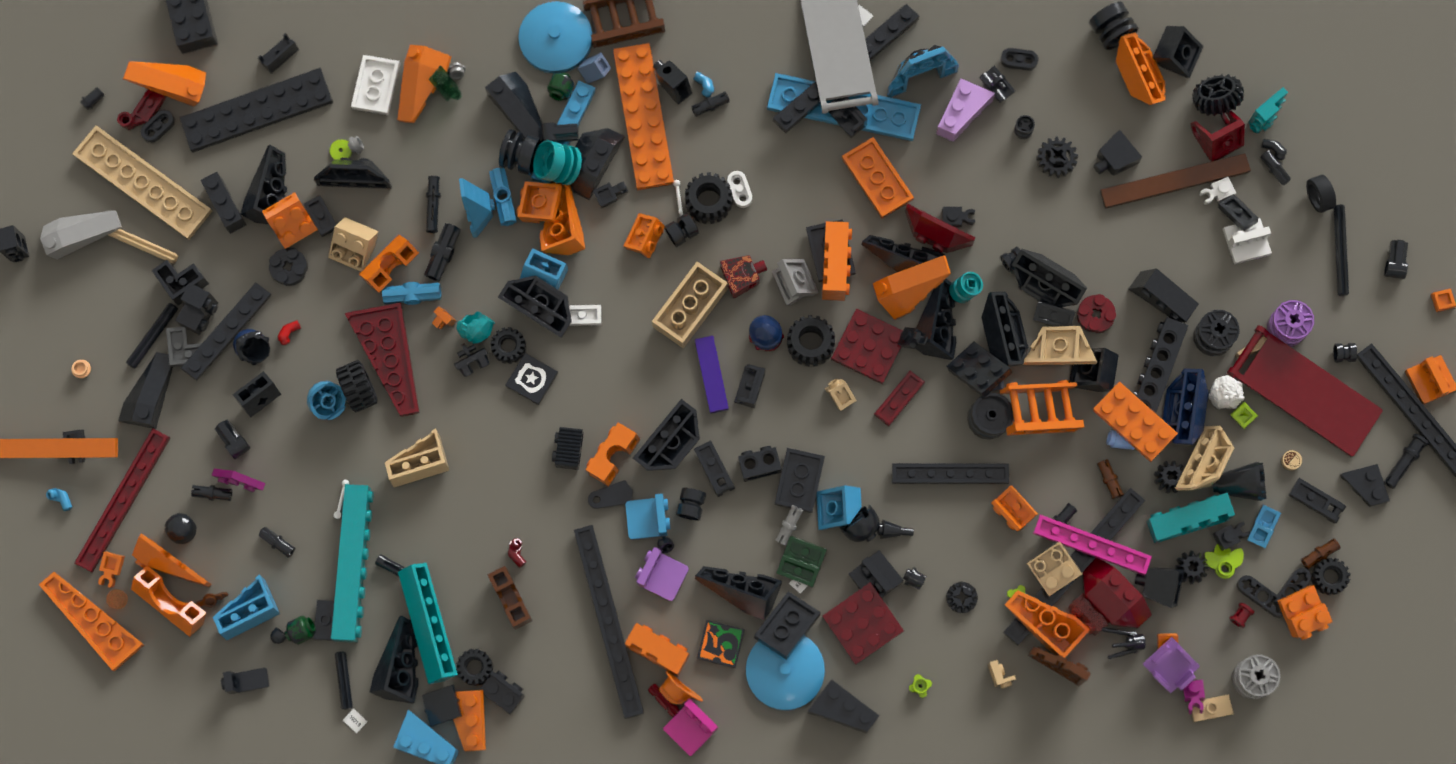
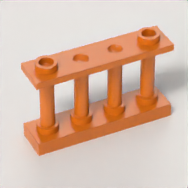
M1062 380L1050 384L1018 385L1017 382L1006 384V387L1000 390V394H1010L1014 416L1013 425L1006 428L1007 436L1076 432L1084 428L1083 420H1075V417H1073L1069 390L1076 387L1077 382L1069 383V380ZM1061 391L1065 414L1064 421H1059L1056 418L1052 392ZM1044 392L1048 414L1047 422H1042L1039 419L1035 393ZM1018 393H1027L1031 415L1029 423H1024V420H1022Z

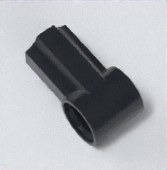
M556 123L542 124V142L545 140L558 143L579 141L577 123L557 125Z
M1392 240L1390 242L1389 257L1385 264L1384 276L1398 279L1406 278L1408 263L1406 262L1408 243L1404 240Z
M228 419L216 426L215 431L223 440L225 448L234 459H237L251 449L242 435L238 434Z

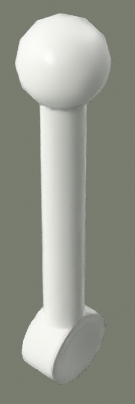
M675 180L673 185L676 188L679 216H682L680 181Z
M348 480L342 481L343 487L338 508L334 512L336 519L342 517L341 508L344 500L345 484H349Z

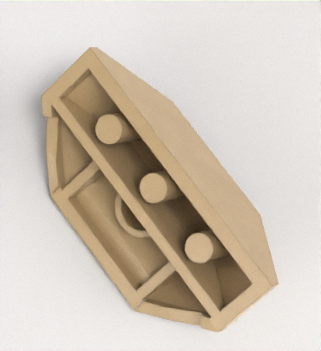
M1205 426L1175 487L1176 490H1196L1210 487L1220 479L1234 450V446L1221 426Z

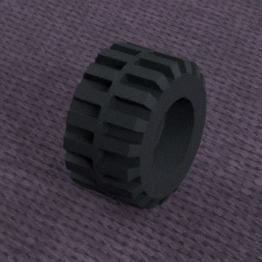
M707 172L706 176L701 173L699 178L696 176L692 178V183L689 182L688 188L685 190V203L690 216H694L698 222L702 220L703 224H706L707 221H710V224H715L714 220L720 222L722 217L726 218L732 204V190L729 183H726V179L724 177L720 179L719 174L716 173L714 176H711V172ZM705 191H714L720 196V199L712 206H705L698 201V197Z
M808 315V318L802 316L799 321L795 320L793 326H790L789 333L787 334L788 352L792 355L794 361L798 360V364L802 365V363H805L807 367L813 364L815 367L818 366V363H825V360L829 359L831 353H833L835 333L832 331L831 324H827V320L824 319L822 321L820 316L812 318V315ZM813 332L822 338V344L817 349L809 350L800 344V337L805 333Z
M359 360L336 369V376L350 408L355 413L377 404V396L363 364Z

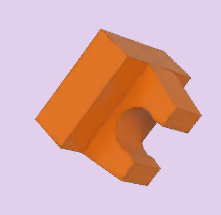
M438 306L434 311L437 317L432 324L440 330L446 324L452 327L457 322L444 308Z

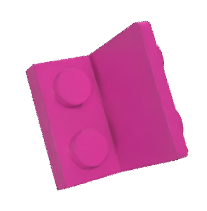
M689 698L684 707L664 726L663 730L689 756H692L718 730V726Z

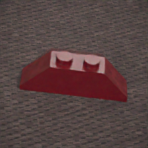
M909 203L907 204L905 213L913 237L922 244L927 243L940 253H950L974 244L976 237Z
M1096 558L1082 572L1084 597L1111 625L1139 628L1152 615L1143 595L1114 566Z

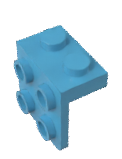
M655 494V498L626 502L628 536L630 539L668 536L667 530L671 529L670 519L666 518L665 511L669 510L668 499H664L663 494Z

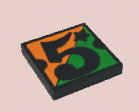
M706 620L697 659L736 668L745 629Z

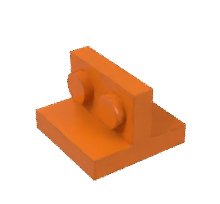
M1441 355L1435 358L1431 356L1420 364L1405 370L1418 399L1423 405L1456 391V383Z

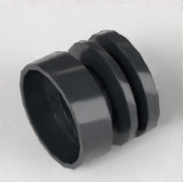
M1122 1L1104 7L1089 21L1093 31L1096 34H1101L1099 40L1103 42V47L1106 50L1118 47L1121 36L1134 32L1137 33L1139 30L1132 17L1126 18L1129 12Z
M509 129L500 147L499 167L506 168L508 165V169L513 170L517 164L519 173L532 175L534 172L533 160L535 152L542 143V139L533 135H527L523 142V132L516 134L515 130Z
M1224 310L1208 312L1197 324L1193 333L1196 347L1208 356L1225 354L1239 336L1240 330L1237 319L1230 312Z

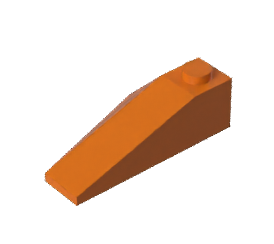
M129 61L123 79L194 107L200 101L205 86L206 72L188 65Z
M556 182L550 183L560 184L562 190L555 222L544 221L543 230L540 231L541 251L543 253L571 255L585 249L584 235L571 186Z
M943 255L874 282L873 286L878 302L893 319H898L911 313L920 301L927 298L926 295L933 288H937L951 272L946 256Z

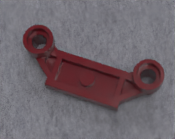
M147 89L132 114L121 112L117 117V122L126 130H132L136 126L147 123L158 112L167 96Z

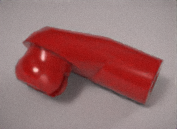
M298 320L281 328L277 336L281 345L289 344L290 333L301 329Z

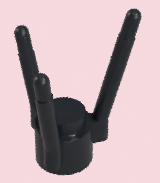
M1096 627L1099 631L1129 636L1126 638L1125 643L1112 644L1113 648L1127 647L1128 650L1109 655L1108 659L1137 653V650L1145 649L1146 641L1143 634H1136V631Z

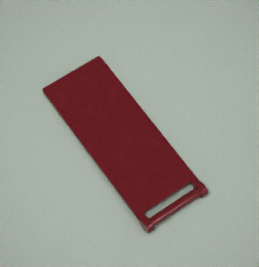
M1257 325L1253 337L1233 367L1228 369L1227 373L1350 457L1354 456L1383 410L1272 335L1263 326ZM1265 337L1266 341L1242 375L1239 370L1260 338Z

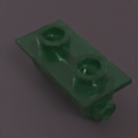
M440 65L429 78V81L446 101H449L450 98L459 100L461 98L459 86Z

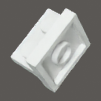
M1258 218V223L1245 231H1242L1236 225L1223 228L1234 264L1272 254L1267 240L1271 231L1269 226L1263 228L1260 218Z

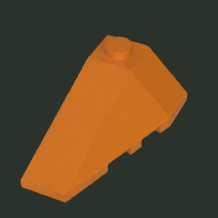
M409 46L404 61L397 118L399 122L415 123L426 106V99L430 93L433 94L435 92V86L439 79H443L446 75L452 58L450 55L427 46Z
M142 533L140 534L132 556L137 559L135 563L140 567L145 568L148 565L155 571L206 587L212 585Z
M1018 590L1004 605L1055 656L1061 655L1065 658L1090 631L1076 616L1063 612Z

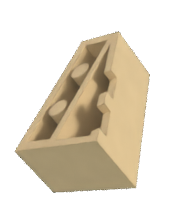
M436 428L431 431V434L422 440L420 438L416 441V444L407 450H402L385 462L389 480L394 488L450 471L442 441Z

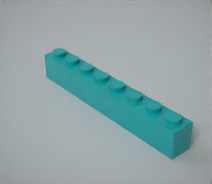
M345 484L331 640L334 642L358 643V638H361L362 626H359L360 618H363L364 608L361 606V601L365 598L363 579L367 578V568L364 567L365 560H368L369 549L366 548V544L370 540L371 534L370 529H368V522L372 520L370 503H373L374 492L371 491L368 485Z

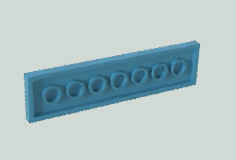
M775 73L767 110L782 111L815 81ZM871 94L852 96L848 98L850 100L871 97ZM877 95L878 105L856 106L868 119L867 126L862 129L863 131L913 141L921 104ZM826 100L827 103H831V102L833 101V100ZM821 104L804 117L839 125L829 113L822 114Z

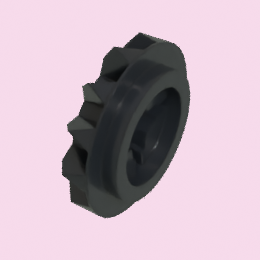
M961 581L953 584L948 589L946 599L952 610L958 613H967L976 606L978 595L976 589L970 583ZM961 589L964 595L970 596L964 600L963 605L960 599L954 598L960 595Z

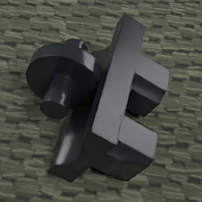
M995 65L979 77L985 86L995 93L994 96L1000 103L1015 93L1014 88Z
M463 343L461 346L464 350L457 354L459 358L467 355V357L454 363L456 369H459L463 376L467 377L474 373L469 363L476 360L480 369L489 365L488 357L486 356L488 353L485 348H482L470 354V352L476 350L474 344L466 347L465 343Z

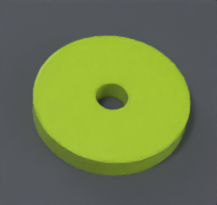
M343 139L333 142L330 146L332 158L335 160H340L343 157L350 158L352 151L348 146L349 142Z

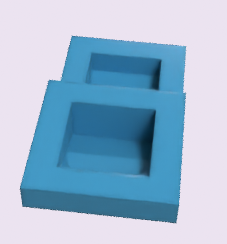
M1262 504L1247 540L1266 548L1281 513Z

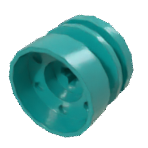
M545 140L535 152L533 160L534 174L542 180L571 185L578 177L581 169V153L574 146Z

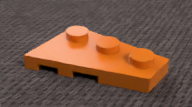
M483 690L457 691L456 695L460 700L458 703L462 716L453 720L464 751L486 750Z

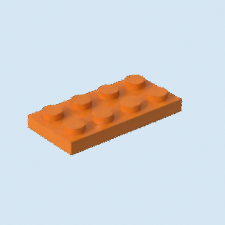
M874 137L842 155V160L882 219L914 200L913 195Z
M1120 381L1093 408V411L1150 462L1178 434Z

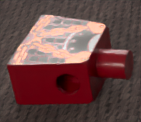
M750 255L720 261V268L728 283L733 299L760 284L758 274L767 271L764 260L753 264Z

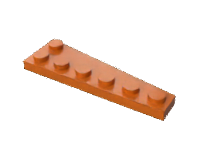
M56 572L51 573L39 584L112 671H116L144 646L141 641Z

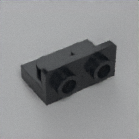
M499 670L497 673L491 671V675L479 690H483L485 696L511 715L525 697L521 693L523 689L515 682L512 685L506 681L508 677Z

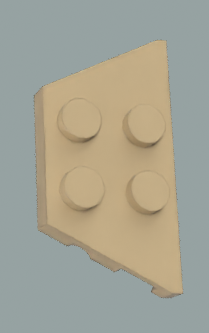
M1080 326L1042 327L1038 333V338L1032 343L1031 350L1027 357H1025L1023 365L1097 364V360Z

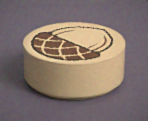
M1294 450L1287 451L1281 458L1282 466L1290 471L1296 470L1302 464L1301 455Z

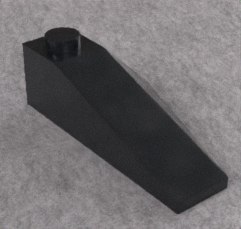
M517 72L501 75L485 87L489 98L516 130L523 132L524 139L527 135H533L542 139V121L528 85Z
M272 145L267 146L245 196L240 214L255 223L268 225L269 223L262 211L284 199L285 193H287V186L284 185V175H286L285 153Z
M869 235L861 244L896 272L943 255L945 256V254L927 247H922L920 250L911 248L909 243L894 244V241L891 239Z
M945 279L937 288L933 289L916 327L921 331V336L928 337L925 345L916 344L915 349L927 356L953 360L957 343L956 336H953V326L956 325V319L952 317V308L955 307V300L951 297L949 291L952 283Z
M156 352L124 401L119 422L147 428H157L173 367H170L169 354Z
M703 566L695 575V580L744 613L763 620L771 612L782 585L781 580L758 574L757 577L746 576V572L741 571L739 574H732L726 569Z
M399 616L374 672L369 692L383 699L413 704L419 681L416 678L418 659H415L417 641L410 619Z

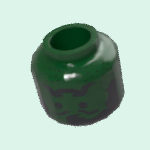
M565 72L554 74L547 86L549 96L557 101L568 99L574 88V82L571 76Z
M299 616L287 623L285 636L288 641H293L299 645L313 638L316 631L315 624L311 618Z

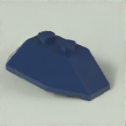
M1183 369L1181 374L1167 388L1162 420L1178 433L1172 440L1174 444L1193 445L1204 431L1209 393L1203 369Z

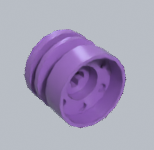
M1298 300L1283 302L1270 316L1267 323V331L1290 347L1298 345L1312 331L1314 326L1312 310L1305 303Z

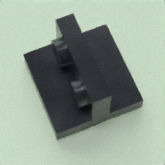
M880 550L871 557H866L857 568L848 574L859 589L871 582L881 598L904 581Z

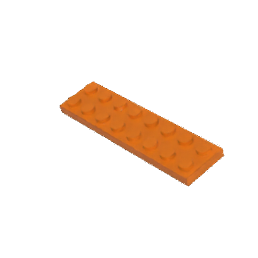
M650 43L613 49L637 190L672 185L674 179L655 71L653 69Z

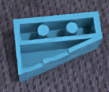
M260 574L252 584L241 591L242 593L233 601L231 600L213 617L220 635L226 640L280 614L267 582Z
M410 710L407 711L393 747L435 764H454L459 750Z

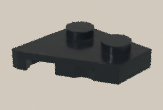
M1378 464L1340 474L1341 478L1345 479L1353 487L1352 490L1357 495H1360L1369 507L1390 501Z

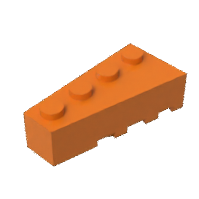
M826 221L822 300L845 301V295H849L850 284H846L847 277H850V265H847V258H851V247H848V240H852V229H849V222Z

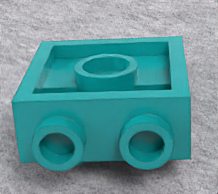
M1284 87L1254 111L1248 122L1250 129L1254 133H1259L1262 130L1267 131L1278 118L1276 114L1282 108L1281 105L1285 103V97L1288 94Z

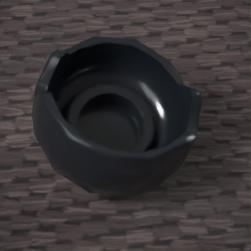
M174 514L165 523V533L176 544H186L196 535V524L187 514Z

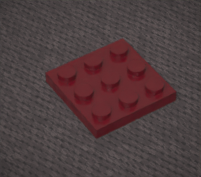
M856 308L831 360L883 385L901 349L898 341L903 330Z
M871 582L823 615V618L855 665L904 632V629Z

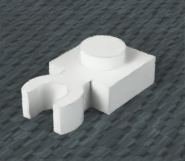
M1229 177L1212 183L1210 185L1211 190L1203 189L1200 192V196L1204 194L1209 196V199L1204 201L1205 205L1210 204L1214 198H1216L1217 202H1220L1233 194L1236 195Z

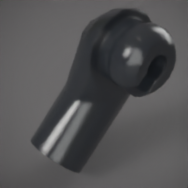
M1263 139L1261 148L1274 150L1276 152L1275 158L1278 160L1285 159L1287 150L1280 142Z

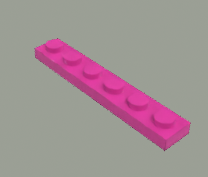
M1043 515L1039 516L1033 532L1037 536L1056 543L1061 542L1064 546L1144 576L1152 556Z

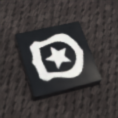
M525 353L505 386L539 405L556 378L558 371Z

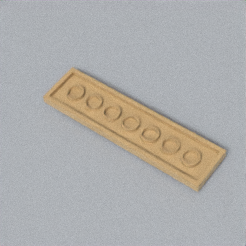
M97 125L72 153L77 159L188 240L212 213L211 208Z

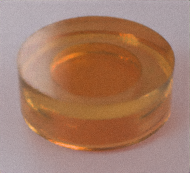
M119 589L110 591L106 598L107 604L113 609H122L128 600L126 593Z

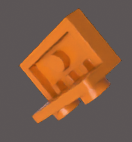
M1012 485L991 502L994 506V511L998 515H1002L1007 520V525L1017 532L1038 515Z

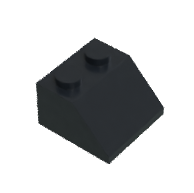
M1166 26L1153 59L1162 68L1190 78L1204 46L1184 26Z
M1091 348L1097 364H1073L1069 383L1077 382V386L1074 388L1095 392H1110L1114 387L1119 355L1107 348Z

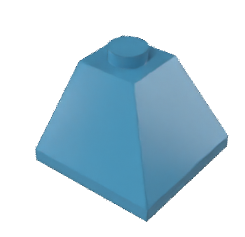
M844 485L817 491L818 530L849 525L862 507L861 488Z

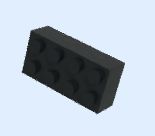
M166 0L176 44L182 54L218 45L207 0Z

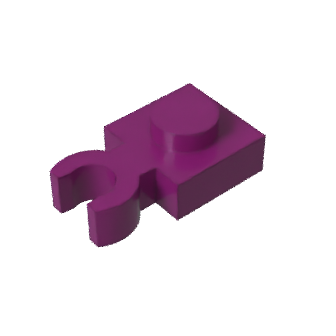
M1193 680L1183 689L1184 702H1190L1188 705L1189 714H1192L1193 707H1198L1200 714H1202L1204 705L1201 701H1205L1203 680Z

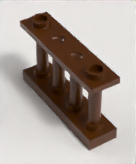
M633 0L582 1L584 11L591 12L595 33L591 35L593 48L665 32L663 18L659 19L656 17L652 0H645L649 21L644 23L638 21ZM626 2L631 20L630 26L622 27L620 25L616 4ZM608 6L613 29L603 31L598 9Z

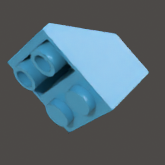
M532 248L523 266L520 279L537 276L559 290L568 272V267L566 263Z

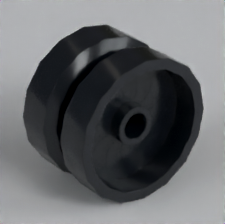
M989 393L985 398L979 397L970 407L967 417L969 428L982 439L998 438L1006 431L1007 427L1011 426L1014 420L1012 404L999 393Z

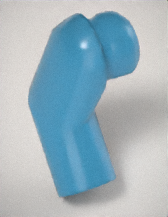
M697 72L693 80L702 84V95L710 97L714 93L712 80Z
M52 488L46 492L47 499L60 502L63 511L73 508L66 491Z

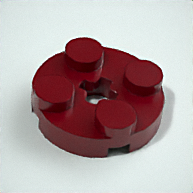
M1102 294L1086 297L1078 308V322L1088 332L1103 333L1113 325L1116 318V310L1113 303ZM1093 310L1100 311L1101 318L1092 317Z

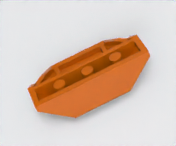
M1135 32L1121 36L1116 64L1130 95L1149 105L1165 101V81L1156 61L1153 59L1151 49L1143 40L1138 38Z

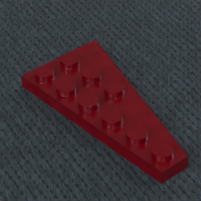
M395 303L344 313L399 415L403 417L420 413L402 304Z

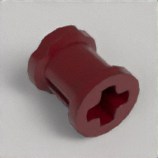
M1239 603V608L1233 616L1229 617V620L1237 627L1244 629L1245 622L1255 612L1248 605Z

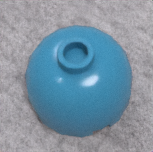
M320 381L314 384L307 394L308 408L319 419L332 420L340 416L345 409L346 398L341 387L336 383Z

